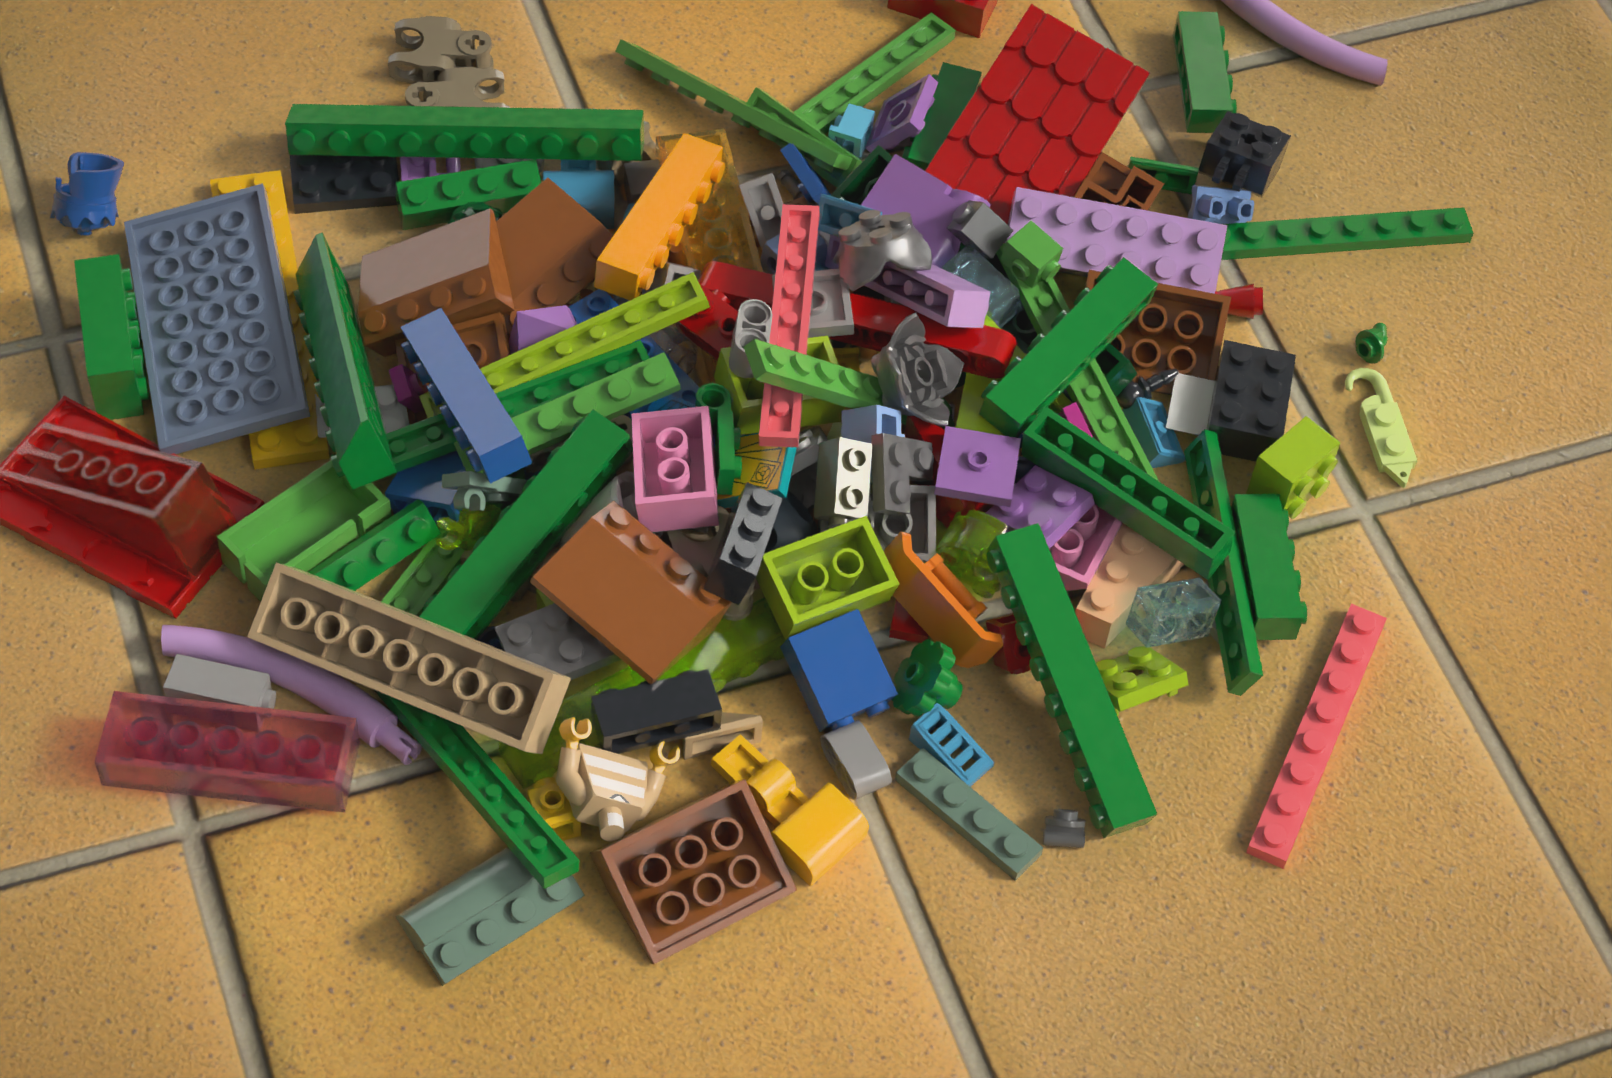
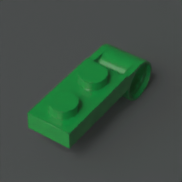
M709 383L697 390L695 407L709 406L712 432L715 438L717 494L732 495L734 479L740 480L742 473V457L735 456V450L740 449L741 429L740 427H734L729 391L722 385Z

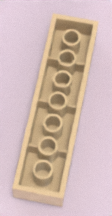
M277 562L247 636L250 639L525 752L537 754L543 753L571 680L570 677L298 568Z

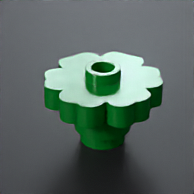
M926 639L914 646L910 657L902 660L893 678V683L896 685L895 688L898 693L892 699L896 709L907 715L912 714L920 717L924 713L930 712L936 703L940 704L944 709H950L958 702L962 694L963 685L958 681L957 675L950 670L956 660L952 648L940 641L933 642L930 639Z

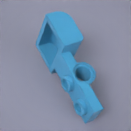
M561 160V171H543V181L547 177L550 178L599 220L606 229H614V170H596V160Z

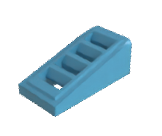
M938 703L934 705L930 712L923 714L911 726L909 741L920 750L924 748L970 787L994 766V761L953 716ZM936 727L937 730L931 735L930 732ZM947 736L950 741L942 747L939 743ZM960 747L963 752L953 759L950 755ZM970 758L974 759L976 762L966 771L961 768Z

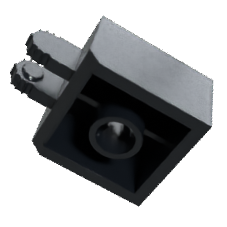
M1227 111L1207 141L1198 173L1212 177V181L1220 184L1222 181L1232 185V189L1238 192L1241 189L1248 190L1262 198L1280 169L1291 135L1283 133L1277 127L1265 126L1252 121L1243 114Z

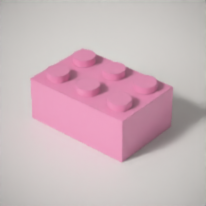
M709 406L631 414L635 505L639 522L651 532L718 526L714 442Z

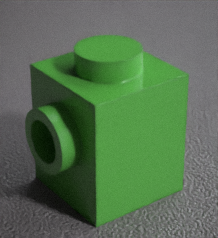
M1029 221L1007 240L1000 261L1010 269L1015 278L1024 281L1033 289L1040 281L1045 280L1048 282L1056 275L1061 267L1058 262L1064 248L1033 221Z

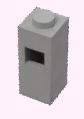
M176 654L163 686L168 708L261 728L265 714L272 713L276 702V691L272 690L269 674Z

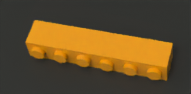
M686 133L682 135L598 257L594 282L595 288L627 300L638 297L643 289L647 291L650 288L655 271L658 267H664L671 246L679 244L685 225L693 223L699 204L707 202L713 183H719L725 170V163L721 162L722 146Z

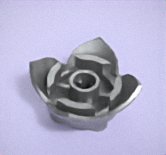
M868 210L859 215L858 222L842 228L838 232L840 245L833 258V262L835 264L839 263L838 268L841 279L852 291L877 278L884 264L888 261L895 264L897 268L899 267L904 270H931V249L924 240L923 235L914 227L909 212L881 215L879 210Z
M913 313L898 325L890 342L882 348L881 352L872 357V368L878 375L879 385L883 392L882 402L884 407L900 410L902 415L916 416L925 422L937 426H947L950 413L948 407L942 403L944 400L941 398L951 393L958 384L964 362L947 348L940 345L924 344L923 342L926 340L924 338L926 332L924 324L917 314Z

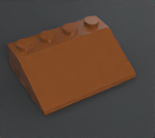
M548 177L496 221L515 308L514 311L503 314L508 341L517 311L563 306L571 303L583 289L588 288L595 281L597 259L613 237L599 220Z
M491 208L362 256L358 316L364 346L384 357L396 354L395 340L405 338L401 327L439 308H442L452 325L498 312L503 315L515 310L495 215Z
M1089 270L1085 288L1088 287L1092 290L1097 284L1096 279L1101 273L1100 271ZM1158 283L1150 303L1110 343L1132 363L1137 372L1132 381L1135 382V379L1139 376L1145 380L1155 374L1158 375L1163 370L1177 369L1180 374L1215 381L1231 297ZM1175 378L1169 384L1163 385L1153 392L1172 395Z
M612 501L592 516L530 580L531 584L650 684H653L716 629L732 603L704 590L703 587L707 578L615 501Z
M745 779L731 782L624 835L617 841H612L590 852L608 893L651 964H656L797 891Z

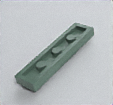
M924 748L896 772V782L1015 881L1042 855L1043 847Z

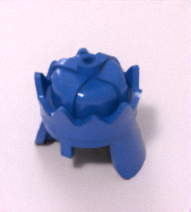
M73 153L68 160L69 183L62 184V179L56 177V193L54 194L50 218H55L56 216V219L63 226L77 229V234L91 235L94 229L105 228L108 225L114 226L116 217H119L115 190L122 174L124 162L116 157L104 154Z

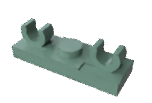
M467 471L442 474V488L457 490L453 498L454 508L457 510L469 509L472 512L483 511L485 503H509V505H513L522 494V489L528 481L503 477L490 484L484 473Z

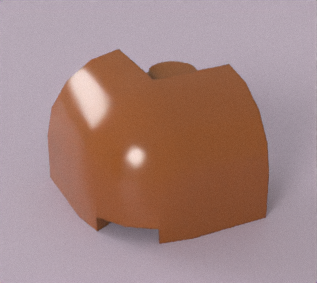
M1101 152L1074 197L1148 211L1164 183L1136 166L1130 169Z

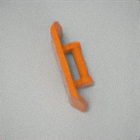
M899 532L884 550L900 584L893 596L934 642L940 641L952 648L953 654L956 657L955 665L971 668L986 663L1003 646L1001 634L985 631L976 621L987 610V607L982 601L979 602L943 563L945 560L938 553L926 563H923L912 551L911 534Z

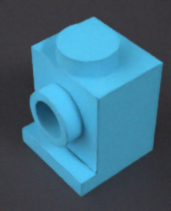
M849 103L844 115H838L834 126H830L828 137L861 159L873 129L875 111Z

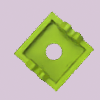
M1149 646L1135 647L1123 656L1096 662L1117 716H1119L1121 711L1167 694L1168 697L1176 695L1178 694V689L1189 685L1187 672ZM1139 669L1143 670L1144 672L1136 676L1134 673L1129 671Z

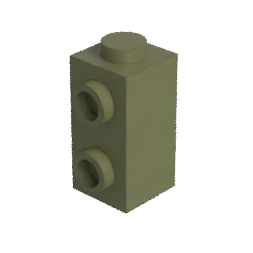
M843 437L819 443L814 519L828 521V527L834 528L868 515L872 444Z

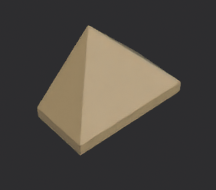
M722 712L720 730L683 738L682 753L684 759L720 752L740 734L751 744L761 742L763 727L761 715Z

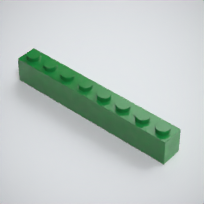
M592 409L587 417L579 419L566 442L562 446L556 447L550 453L546 466L537 476H532L525 483L522 494L515 503L503 509L498 517L497 524L489 534L483 535L477 540L472 554L463 565H458L451 571L447 584L442 590L426 601L422 608V614L419 617L477 640L633 452V442L629 434L594 409Z
M1039 523L995 536L986 554L989 568L992 573H997L1002 585L1001 597L1007 609L1012 610L1017 622L1015 624L1017 638L1028 649L1031 657L1030 669L1036 681H1040L1046 694L1044 696V703L1049 716L1057 721L1061 731L1059 733L1060 745L1064 753L1071 756L1075 766L1074 779L1081 792L1085 791L1090 804L1089 816L1093 826L1096 829H1100L1103 838H1107L1147 824L1157 815V811Z

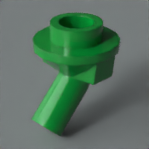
M1377 323L1372 329L1362 330L1357 334L1355 340L1356 351L1367 363L1375 364L1383 359L1384 347L1388 341L1387 326L1384 323Z

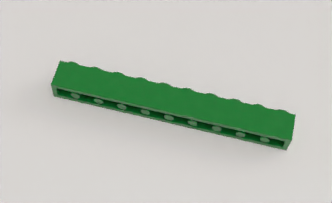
M292 104L285 122L289 155L641 161L644 148V110Z

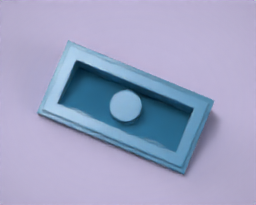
M821 194L818 231L839 237L838 232L842 228L858 222L861 213L875 209Z
M1138 397L1130 408L1122 409L1152 468L1179 464L1185 461L1184 453L1174 430L1166 428L1168 415L1163 402Z

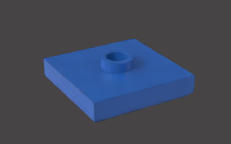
M789 143L780 150L801 180V183L797 186L808 202L814 200L819 206L821 194L831 196L818 174L794 144L791 145Z

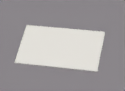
M1179 373L1174 381L1166 428L1199 435L1204 429H1207L1215 381Z

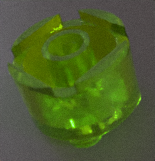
M969 510L966 516H961V511L957 512L938 544L936 554L938 553L945 560L943 563L960 581L972 586L973 591L977 595L990 599L995 592L1001 590L1002 585L997 573H992L986 557L987 549L995 536L1004 534L1008 526L999 519L980 511Z

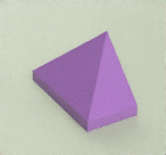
M563 305L517 311L509 338L511 354L577 325L570 308Z

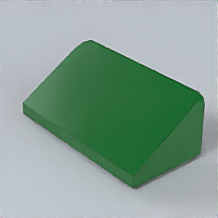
M1132 156L1127 165L1130 169L1136 166L1164 183L1161 188L1162 190L1192 194V186L1195 185L1199 172L1197 167Z

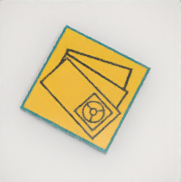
M759 433L741 436L740 449L735 450V456L742 457L741 479H734L732 495L717 494L718 506L724 509L733 507L747 482L781 498H786L797 447L759 446Z

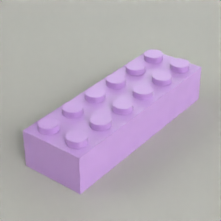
M1020 187L1015 189L1008 226L1014 231L1007 240L1029 221H1033L1064 248L1058 262L1061 265L1058 272L1087 277L1089 270L1102 272L1106 266L1111 265L1114 267L1124 257L1157 283L1215 294L1227 225Z

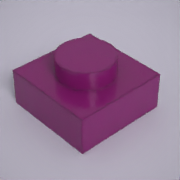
M403 364L389 369L398 402L414 413L424 410L419 396L426 393L427 388L426 384L423 385L417 373H414Z

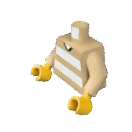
M575 717L568 718L559 727L560 735L566 741V746L561 747L556 776L557 785L569 800L574 818L579 822L598 826L600 837L603 840L617 841L624 836L625 832H628L635 821L643 820L655 805L666 779V776L663 775L664 769L678 760L680 757L679 747L672 748L667 759L663 757L661 752L665 741L652 747L649 752V758L653 767L650 770L648 769V763L645 761L579 743V740L585 739L591 734V722L589 719L580 720L577 724L576 732L574 728Z

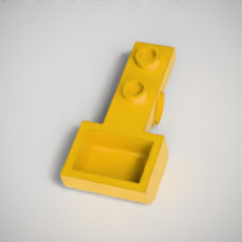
M741 734L711 760V766L729 783L742 779L746 780L761 814L776 827L771 832V835L783 861L810 887L867 836L869 825L865 816L833 784L826 783L811 798H808L796 787L793 774L781 761L777 759L768 761Z

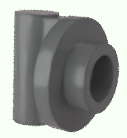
M1054 809L1053 816L1045 817L1043 845L1084 848L1086 820L1078 818V811Z

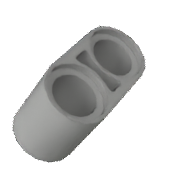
M757 299L744 301L738 311L732 335L729 368L735 375L742 378H754L743 347L753 339L767 343L770 340L773 315L769 305Z
M859 720L821 735L820 740L824 755L847 794L853 800L891 784L892 777L889 767L868 731Z

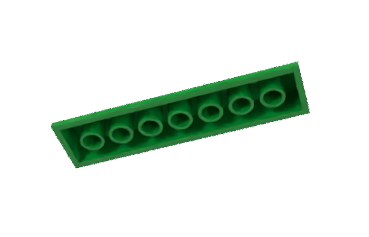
M322 232L315 235L295 274L298 289L294 291V296L300 310L303 311L299 313V318L305 332L308 334L304 336V341L310 355L313 357L309 359V363L314 376L319 380L314 383L315 389L321 402L325 403V405L320 406V411L326 426L330 427L329 430L325 431L328 443L332 451L336 452L335 455L331 456V460L339 478L346 476L352 489L394 474L396 470L350 285Z

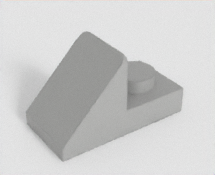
M773 172L739 184L762 251L764 244L768 240L780 234L784 203Z

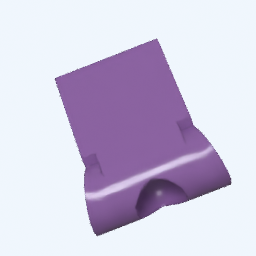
M897 154L894 155L861 204L862 206L879 210L883 215L909 212L914 227L923 235L924 240L931 249L932 264L946 271L957 257L961 243L947 229L953 221L952 215L961 204L968 202V200L984 202L990 208V203L984 198L964 190L952 189L948 184Z

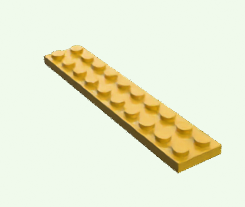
M281 170L210 179L212 197L262 183L267 191L310 417L249 434L254 470L330 458L327 438H320L318 436L315 394L318 398L319 396L314 385L317 380L309 363V359L313 357L310 355L304 341V336L308 334L305 332L299 318V313L303 311L300 310L294 296V291L298 289L295 275L298 269Z

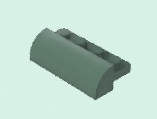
M507 847L396 916V919L416 951L422 952L443 986L585 895L573 875L543 889Z

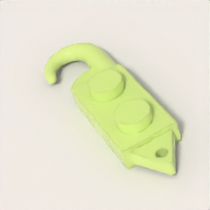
M1370 368L1352 370L1345 379L1347 391L1353 389V382L1356 379H1366L1372 383L1376 395L1370 396L1362 402L1359 416L1379 473L1385 472L1402 488H1405L1411 469L1415 468L1418 460L1398 404L1394 402L1388 383L1379 372Z

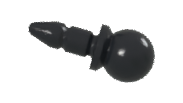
M1177 369L1163 370L1158 375L1155 374L1145 380L1141 376L1137 377L1135 382L1131 381L1116 397L1120 407L1123 409L1130 408L1138 397L1151 399V392L1161 388L1163 385L1169 384L1179 374V371Z

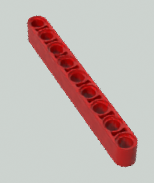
M711 261L705 264L698 279L699 284H702L711 292L714 289L721 291L731 301L730 306L739 311L740 305L744 301L757 299L765 302L772 310L774 294L773 274L718 261ZM850 293L854 334L828 337L831 340L881 352L882 348L890 342L898 325L906 317L916 313L924 324L926 331L924 344L940 345L947 348L964 362L962 372L993 379L1005 376L1004 372L1010 364L1017 345L1016 339L1011 333L999 328L986 325L983 328L947 327L907 306Z

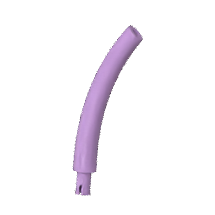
M1221 0L1248 24L1292 52L1338 73L1382 86L1387 70V59L1357 50L1314 30L1282 10L1270 0Z
M162 625L161 644L163 656L175 657L176 654L267 673L272 683L318 706L345 725L370 747L375 748L382 745L400 759L404 765L412 763L408 755L415 760L421 752L422 746L420 743L397 727V715L338 674L248 637L197 627Z

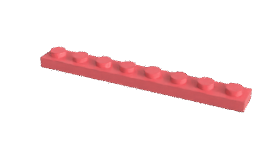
M783 204L769 343L807 355L820 211L819 206ZM764 383L759 446L798 448L803 394Z
M1354 604L1350 605L1246 851L1247 854L1284 869L1382 632L1386 617Z

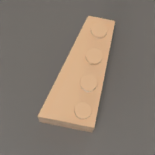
M1123 523L1075 610L1086 640L1105 649L1135 618L1136 613L1156 597L1157 592L1167 581H1171L1179 573L1180 568L1184 564Z

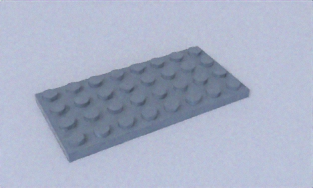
M263 183L125 221V233L158 445L163 457H168V454H179L310 417L268 195Z

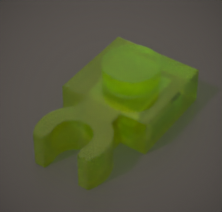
M486 504L483 511L460 510L458 521L449 517L439 519L437 526L446 531L449 530L446 537L437 539L436 544L445 550H453L457 547L465 551L472 550L477 540L483 535H488L497 524L500 508L493 504Z

